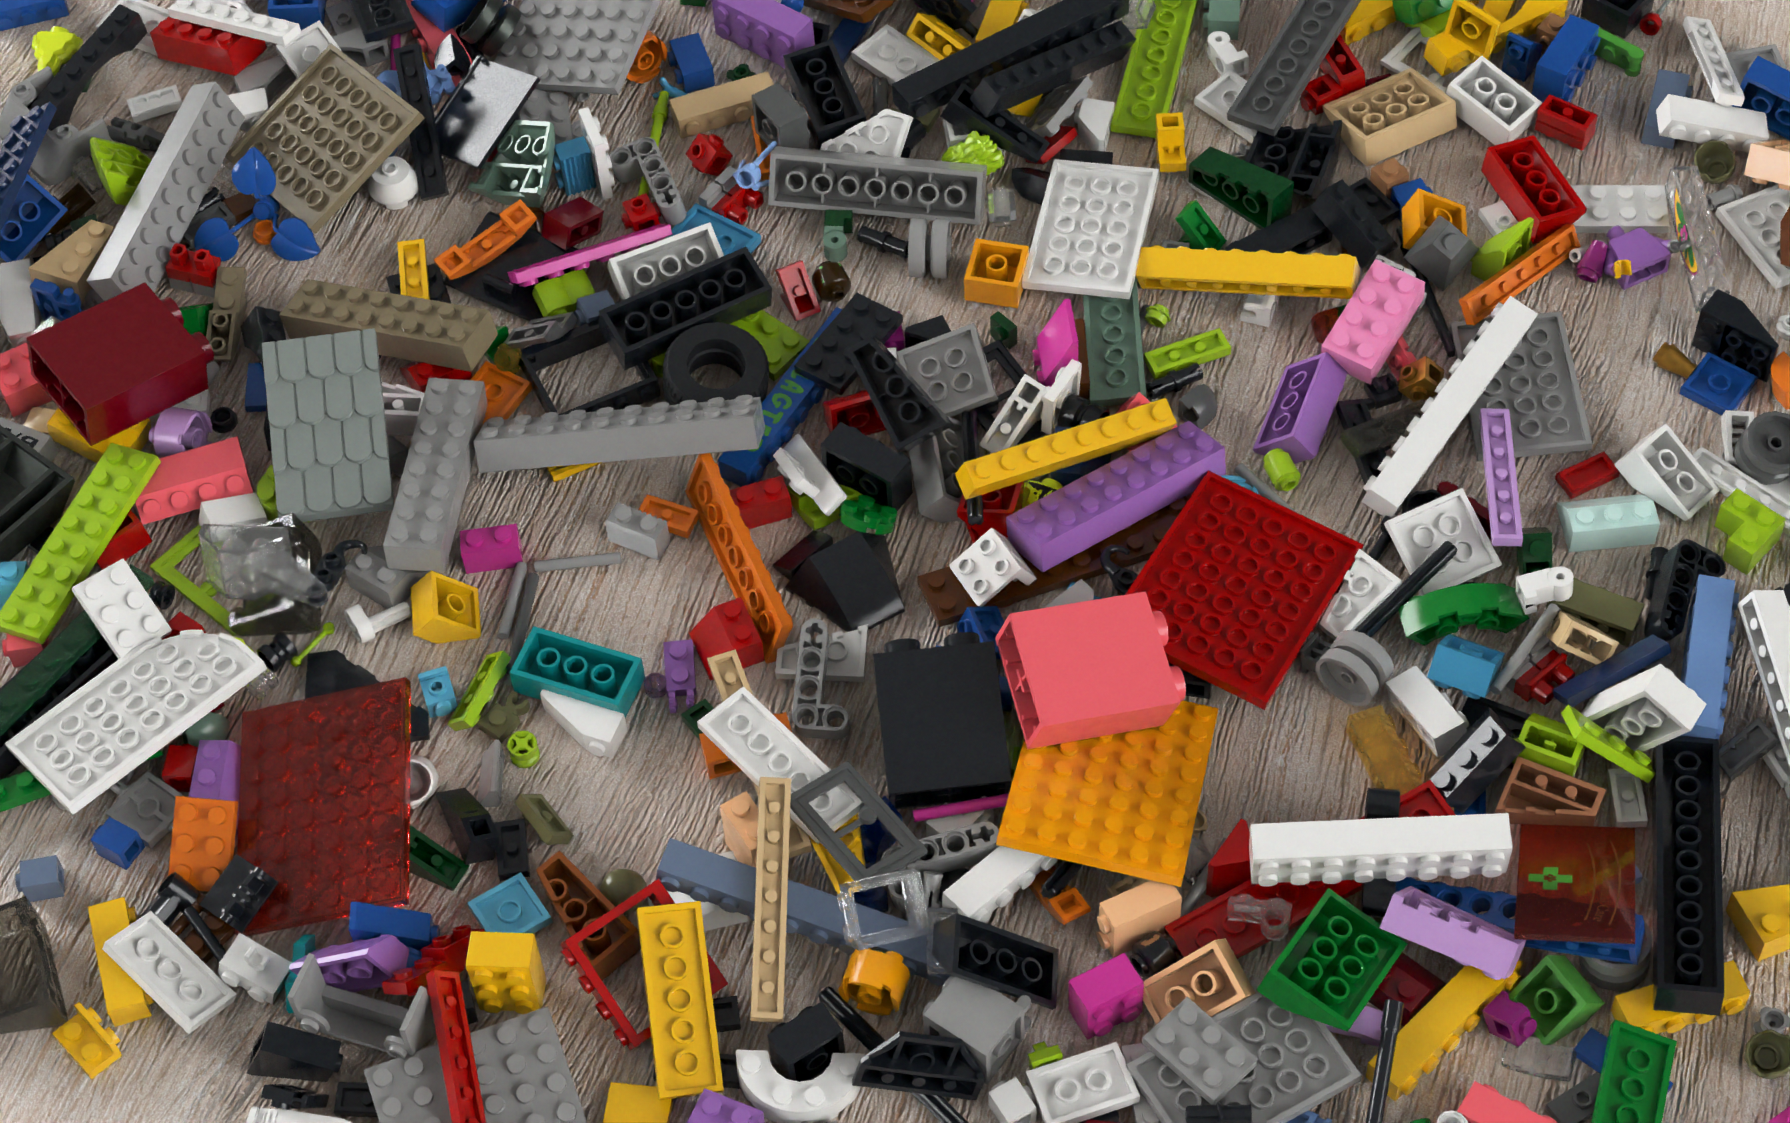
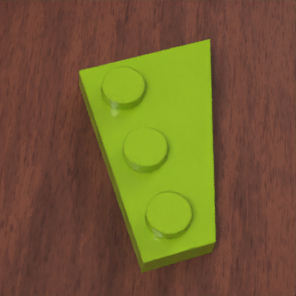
M1569 704L1563 710L1561 715L1574 740L1648 784L1656 775L1650 765L1651 759L1640 750L1634 751L1620 738L1611 735Z

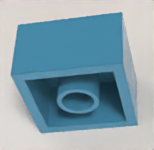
M1448 634L1437 645L1427 678L1434 680V684L1442 688L1451 689L1452 686L1463 690L1462 694L1474 699L1485 698L1491 691L1490 686L1499 675L1506 653Z

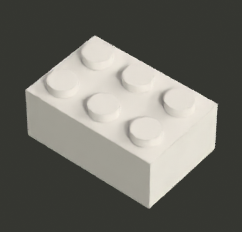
M1480 56L1449 83L1445 93L1456 101V115L1494 145L1514 141L1535 122L1538 109L1542 105L1540 100L1483 56Z

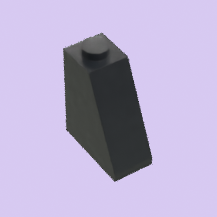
M267 1021L253 1045L246 1074L328 1082L333 1072H339L343 1061V1054L339 1053L341 1041Z

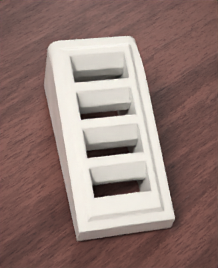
M1725 410L1721 417L1725 461L1731 465L1737 466L1736 459L1733 457L1735 447H1732V444H1736L1739 439L1732 438V434L1742 435L1754 420V412ZM1732 425L1744 426V429H1733Z

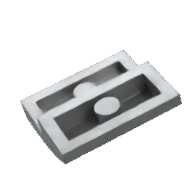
M573 312L530 320L527 326L514 328L502 346L506 350L559 339L574 327L578 319Z

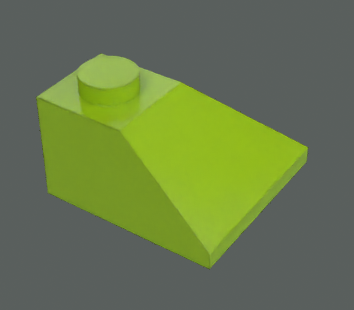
M1528 217L1488 239L1470 260L1472 262L1471 275L1486 281L1529 250L1534 219Z

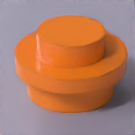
M261 220L257 222L253 230L254 240L262 245L271 244L272 238L277 234L273 231L272 221Z

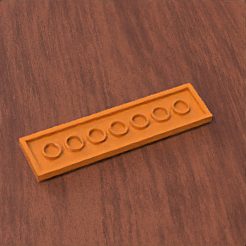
M710 453L699 454L685 493L693 509L699 510L700 517L698 520L735 598L741 597L762 640L766 664L775 662L777 659V649L784 647L793 628L792 617L787 613L782 603L781 594L776 590L769 570L765 568L760 551L755 547L751 539L750 530L745 526L740 516L739 507L735 505L730 495L729 487L722 479L718 464L714 462Z

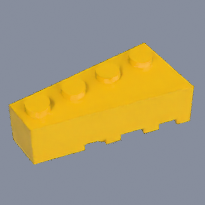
M1790 884L1731 893L1725 911L1757 962L1790 949Z

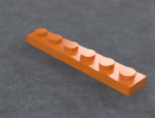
M1565 224L1459 299L1466 324L1476 325L1491 314L1498 302L1504 305L1509 296L1515 297L1568 259L1569 252L1572 249L1581 247L1574 224Z

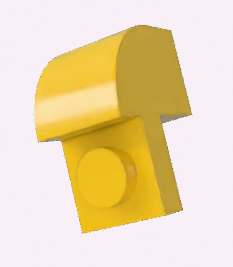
M1183 112L1156 114V153L1160 172L1186 171Z

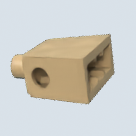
M1563 611L1558 613L1547 633V637L1556 646L1596 665L1612 657L1619 644L1618 641L1595 626ZM1592 639L1597 643L1596 646L1590 650L1589 643Z

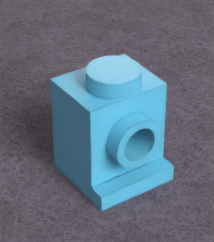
M444 666L418 674L430 718L445 716L455 711L458 704L447 667Z

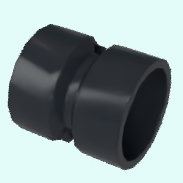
M1073 393L1068 396L1060 410L1058 426L1076 427L1110 416V411L1096 403L1089 405L1088 399Z

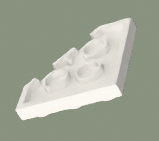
M886 108L877 113L878 115L862 121L846 130L842 135L822 143L820 150L901 157L913 117Z

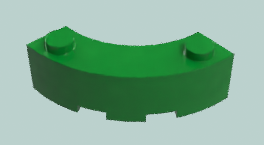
M1471 583L1451 586L1422 596H1414L1398 609L1406 638L1424 646L1443 636L1458 632V627L1476 624L1477 629H1490L1507 634L1529 619L1528 614L1525 615L1518 600L1516 588L1506 586L1504 583Z

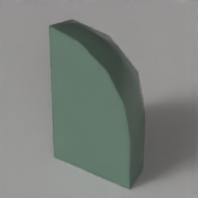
M209 712L182 733L184 744L198 747L200 740H225L229 733L230 722L223 715Z

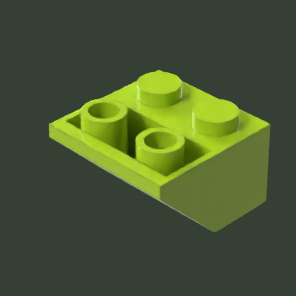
M1534 712L1527 718L1518 737L1526 746L1518 755L1519 757L1574 777L1586 749V746L1574 740L1566 724Z

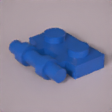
M35 278L31 283L30 289L43 321L55 325L84 311L80 308V297L72 288H66L62 294L59 286L53 282H45Z

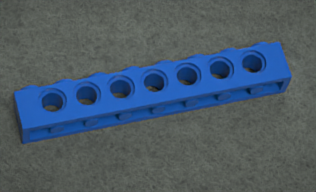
M1412 877L1396 881L1395 893L1412 886L1526 939L1524 947L1638 965L1646 933L1643 915H1637L1631 911H1616L1610 925L1609 922L1614 911H1605L1604 908L1592 906L1587 919L1584 920L1589 907L1573 905L1567 901L1553 902L1541 900L1535 896L1521 897L1510 895L1503 891H1482L1471 886L1464 888L1456 887L1443 882L1418 881ZM1487 911L1486 913L1478 914L1479 912ZM1518 916L1517 918L1509 919L1510 917ZM1550 921L1549 923L1541 924V922ZM1575 926H1582L1578 929H1572ZM1613 931V933L1604 934V932Z

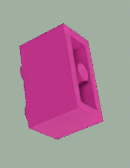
M517 523L460 531L461 556L466 574L515 568L517 562H523L522 544Z

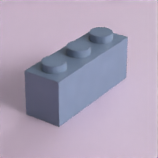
M1663 69L1658 70L1641 143L1673 149L1675 139L1659 136L1656 109L1668 94L1691 98L1693 86H1688L1689 74Z

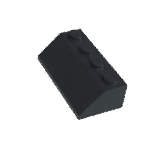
M958 913L934 924L932 955L949 975L1016 998L1027 995L1030 997L1031 1003L1051 1010L1056 1008L1059 949Z

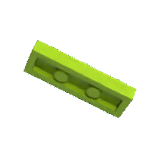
M1217 328L1145 352L1144 362L1156 380L1166 376L1171 370L1178 371L1193 363L1201 365L1230 355L1231 346L1222 330Z
M502 650L486 655L447 723L454 731L472 728L480 720L482 708L491 700L494 695V687L507 672L506 666L511 657Z

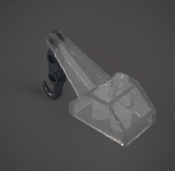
M203 524L198 532L207 582L226 599L256 600L274 593L301 601L313 607L325 605L328 602L327 592L334 589L346 567L344 553L354 548L361 549L364 555L368 551L367 545L359 540L340 542L334 547L332 552L323 555L315 571L311 574L292 557L287 527Z

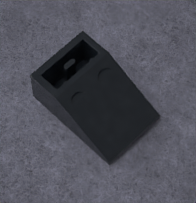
M1719 289L1714 292L1701 309L1692 346L1700 351L1710 352L1757 376L1759 380L1765 383L1769 380L1771 365L1779 347L1778 343L1743 301Z

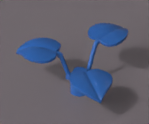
M256 147L250 148L232 170L234 186L245 195L254 193V197L259 199L253 206V213L231 229H229L228 223L223 218H210L198 228L194 238L195 250H209L212 256L220 257L221 262L227 261L235 256L239 248L238 239L232 233L254 218L259 220L272 219L273 231L277 234L272 238L271 246L281 258L289 261H303L318 255L321 251L312 230L303 220L295 217L286 218L280 223L278 228L277 219L279 215L277 212L280 209V204L270 195L276 187L275 173L269 161Z

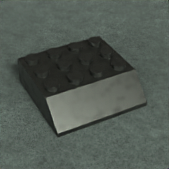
M1 425L0 562H9L62 516L75 480L71 475Z

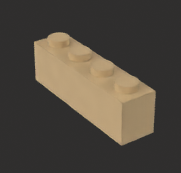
M768 71L669 99L671 116L680 138L694 136L750 119V116H754L751 95L774 85Z

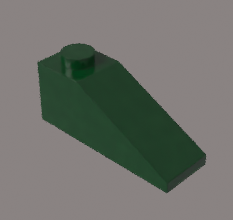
M395 814L383 825L369 846L370 850L392 865L451 891L456 888L470 866L465 865L464 861Z

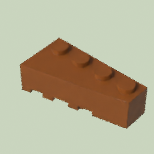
M560 850L536 869L541 885L569 937L615 908ZM623 914L578 943L602 981L641 949L639 930Z

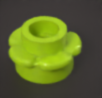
M1154 304V306L1146 308L1145 320L1149 324L1158 328H1164L1166 323L1171 321L1168 314L1169 310L1165 306Z

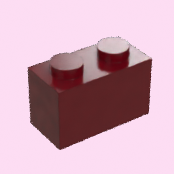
M578 197L545 213L542 221L541 236L567 250L601 232L604 210L584 198Z

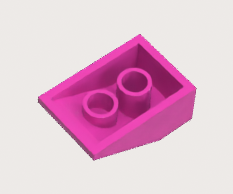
M1070 298L1063 300L1037 337V349L1032 350L1034 366H1039L1040 371H1036L1037 381L1046 387H1051L1054 384L1056 375L1061 367L1066 368L1071 359L1078 361V337Z

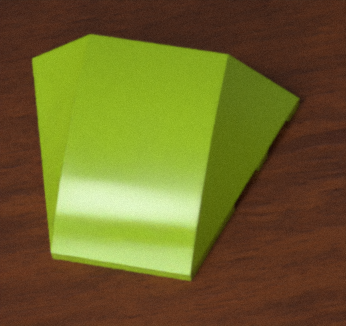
M91 137L89 141L90 151L103 187L116 204L127 206L151 159L134 146Z

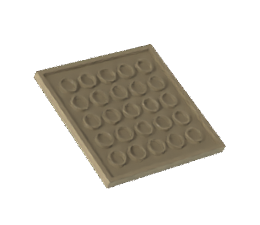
M331 43L228 151L225 157L235 166L250 148L256 147L269 161L275 173L276 187L270 195L292 215L307 223V226L316 234L424 120V116Z

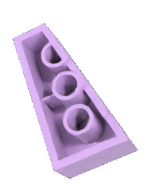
M1412 886L1393 894L1380 925L1382 930L1449 956L1462 965L1481 969L1484 975L1495 980L1506 979L1513 974L1526 943V939Z

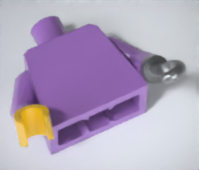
M1614 226L1607 233L1610 241L1608 242L1603 272L1608 276H1614L1621 288L1625 290L1667 272L1671 254L1689 248L1691 242L1689 240L1681 242L1678 240H1663L1649 234L1643 228H1637L1625 233L1620 226Z

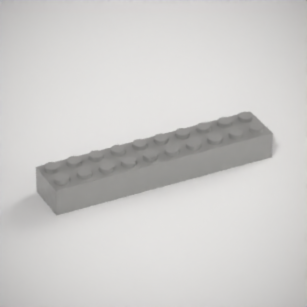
M216 81L191 86L91 271L87 282L104 301L144 282L153 292L155 291L170 260L169 253L176 243L179 244L240 129L245 117Z
M741 395L732 400L716 397L709 399L708 402L697 403L696 400H685L676 405L660 402L652 405V407L641 408V405H630L620 410L604 407L598 409L597 412L574 410L569 414L558 415L557 412H549L541 417H531V415L524 414L504 420L503 417H493L485 421L473 442L479 473L758 449L765 431L761 397L752 398V395Z

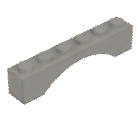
M360 27L332 36L342 52L360 66L369 67L390 59L386 38L366 43ZM280 55L248 66L239 74L233 76L238 93L265 88L268 102H271L287 84L297 79Z

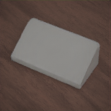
M494 740L482 755L478 802L483 807H499L501 804L505 755L500 740Z

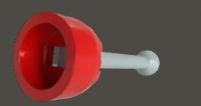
M1665 0L1656 13H1648L1641 19L1639 27L1643 33L1650 36L1658 33L1663 22L1660 15L1670 1L1673 0Z

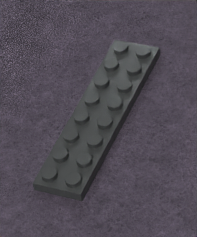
M1299 0L1228 110L1227 120L1275 136L1361 0Z

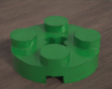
M859 495L858 500H844L842 502L839 516H841L840 521L851 529L866 533L867 528L876 529L875 535H885L894 530L897 510L893 507L875 503V499L870 496Z

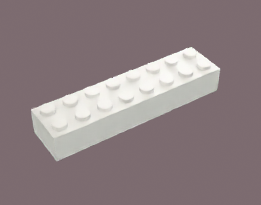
M1509 813L1251 824L1249 839L1251 884L1270 887L1283 882H1291L1293 885H1305L1310 881L1336 884L1342 880H1355L1359 883H1366L1380 878H1386L1389 881H1401L1406 877L1432 880L1438 876H1451L1455 879H1462L1476 874H1483L1485 877H1497L1507 872L1513 849Z

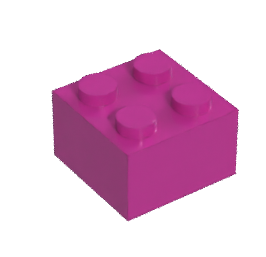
M1125 953L1070 979L1068 1010L1086 1039L1088 1040L1094 1036H1104L1114 1026L1122 1022L1129 1023L1135 1020L1143 1011L1144 982Z

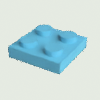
M521 872L467 902L470 911L485 932L534 934L553 923L550 914Z

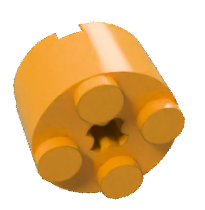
M864 945L856 946L855 951L850 956L839 987V994L842 999L848 1003L851 998L858 1003L857 1009L874 1015L887 1016L894 1009L895 1012L899 1011L911 975L907 966L902 963L903 956L894 951L883 953L872 950Z

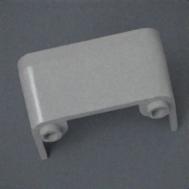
M49 66L15 85L10 90L0 115V138L2 140L9 134L11 122L17 116L21 115L23 117L30 112L28 106L54 78ZM101 118L82 131L69 124L60 125L52 131L48 129L29 170L42 183L56 185L92 164L93 159L89 143L91 137L111 141L105 121Z
M308 953L287 996L294 1015L300 1023L299 1026L304 1031L312 1034L321 1032L387 1052L393 1058L401 1057L405 1059L407 1054L414 1055L436 1033L431 1001L426 987L419 986L409 1009L326 985L316 957Z

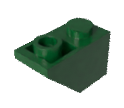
M1546 527L1522 528V547L1517 546L1519 574L1523 575L1552 568V532Z

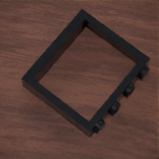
M599 319L571 329L559 339L531 345L517 351L521 369L527 380L532 383L533 391L546 413L557 412L538 378L536 371L608 343L599 329ZM648 361L634 366L642 381L558 415L569 414L574 410L597 412L598 409L604 407L620 410L630 405L650 402L661 396L658 378Z

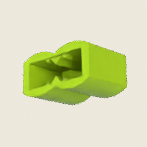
M580 269L536 284L532 295L543 317H549L569 312L574 313L578 298L596 292L585 270Z

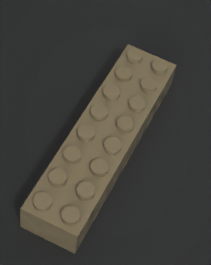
M307 279L279 314L290 339L326 334L333 335L334 333L375 328L379 355L471 372L498 336L491 313L487 309Z

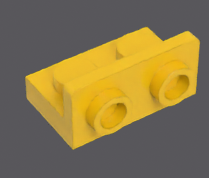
M78 1002L74 1005L77 1014L52 1034L88 1077L93 1079L122 1056L117 1047L120 1039L110 1027L105 1030L99 1024L102 1020L91 1006L85 1009Z

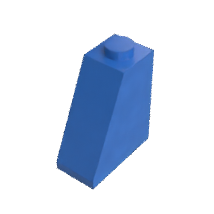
M351 902L349 932L353 942L359 939L367 940L389 934L397 937L406 947L421 951L422 948L432 943L433 938L440 936L439 925H434L430 913L362 902Z

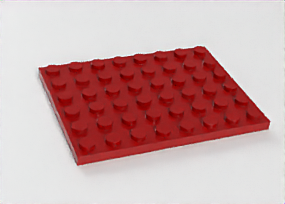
M1208 470L1125 595L1146 591L1152 612L1161 611L1168 626V642L1164 646V651L1169 663L1265 710L1299 655L1300 650L1304 647L1343 583L1347 570L1352 568L1356 560L1355 555L1359 549H1363L1364 545Z

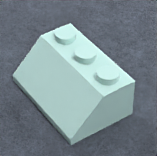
M1643 494L1559 502L1556 505L1569 553L1655 544L1660 521L1654 500Z

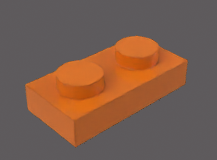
M648 494L638 509L642 513L646 512L647 515L656 516L657 519L666 520L669 533L687 539L700 517L699 510Z

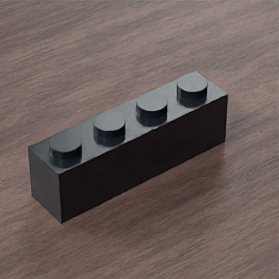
M1311 204L1300 208L1285 218L1276 220L1273 224L1261 230L1254 231L1251 235L1239 241H1233L1225 247V251L1240 249L1244 252L1266 250L1271 253L1292 251L1297 254H1307L1331 242L1333 234L1310 208L1313 205Z

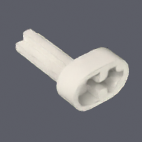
M404 601L371 617H367L361 606L357 604L344 610V616L358 642L363 644L374 639L376 632L412 617V612L408 603Z

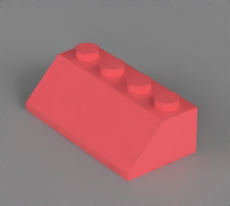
M238 436L159 458L161 461L160 465L135 503L141 522L144 525L200 509L201 502L254 493V486Z

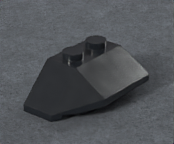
M899 1031L860 1059L852 1078V1085L977 1100L985 1081V1074L962 1039Z

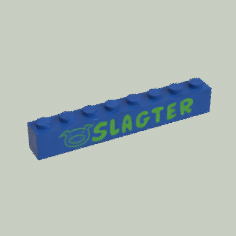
M838 307L834 309L762 402L765 431L758 449L723 452L719 457L718 466L723 479L740 487L758 482L767 465L775 460L773 457L775 452L785 442L787 443L791 440L794 430L799 423H803L812 406L820 402L826 388L795 373L794 365L842 309Z

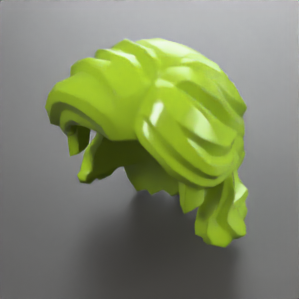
M978 131L969 133L965 142L960 141L956 145L949 146L941 158L942 161L987 165L986 176L991 172H996L997 169H1001L1005 163L1004 155L1001 150L997 149V144H992L993 140L990 139L989 135L980 136Z

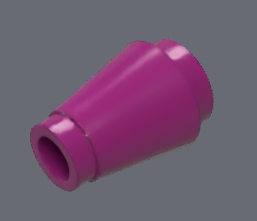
M1598 240L1592 241L1576 266L1578 270L1576 276L1587 282L1597 283L1598 278L1602 277L1608 248L1606 243Z

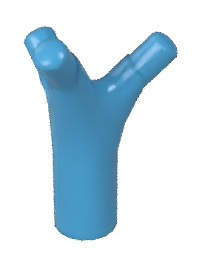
M664 77L659 79V83L663 87L661 91H667L670 94L669 97L676 98L687 95V93L669 84ZM660 91L653 93V98H658Z

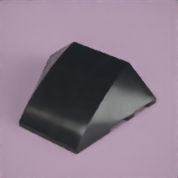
M1342 120L1333 121L1334 125L1318 127L1317 123H1311L1308 128L1293 129L1291 126L1280 127L1275 136L1257 131L1245 161L1294 181L1293 193L1310 199H1317L1324 189L1328 187L1338 162Z
M858 531L809 556L785 586L787 591L806 600L807 605L816 607L825 613L827 619L846 632L857 630L858 626L868 624V630L905 611L885 535Z

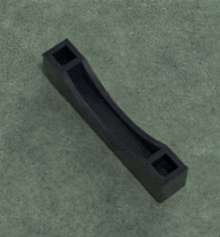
M119 4L28 106V109L31 110L37 105L40 107L50 101L57 108L48 128L50 131L60 125L69 123L77 99L91 77L113 57L133 50L148 33L139 13Z
M255 306L240 327L245 347L251 349L257 355L264 371L262 343L286 340L282 320L279 316L280 311ZM266 403V416L263 430L268 451H272L270 425L268 420V408Z

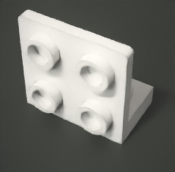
M992 527L949 566L979 607H983L1012 580L1014 582L1019 580L1029 586L1037 579L1008 538Z

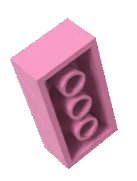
M1375 259L1321 345V353L1327 352L1349 375L1371 385L1373 378L1379 373L1423 301L1425 282Z

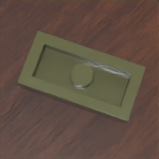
M542 794L519 795L515 801L516 806L522 812L525 820L530 822L544 843L547 845H559L570 842L574 836Z

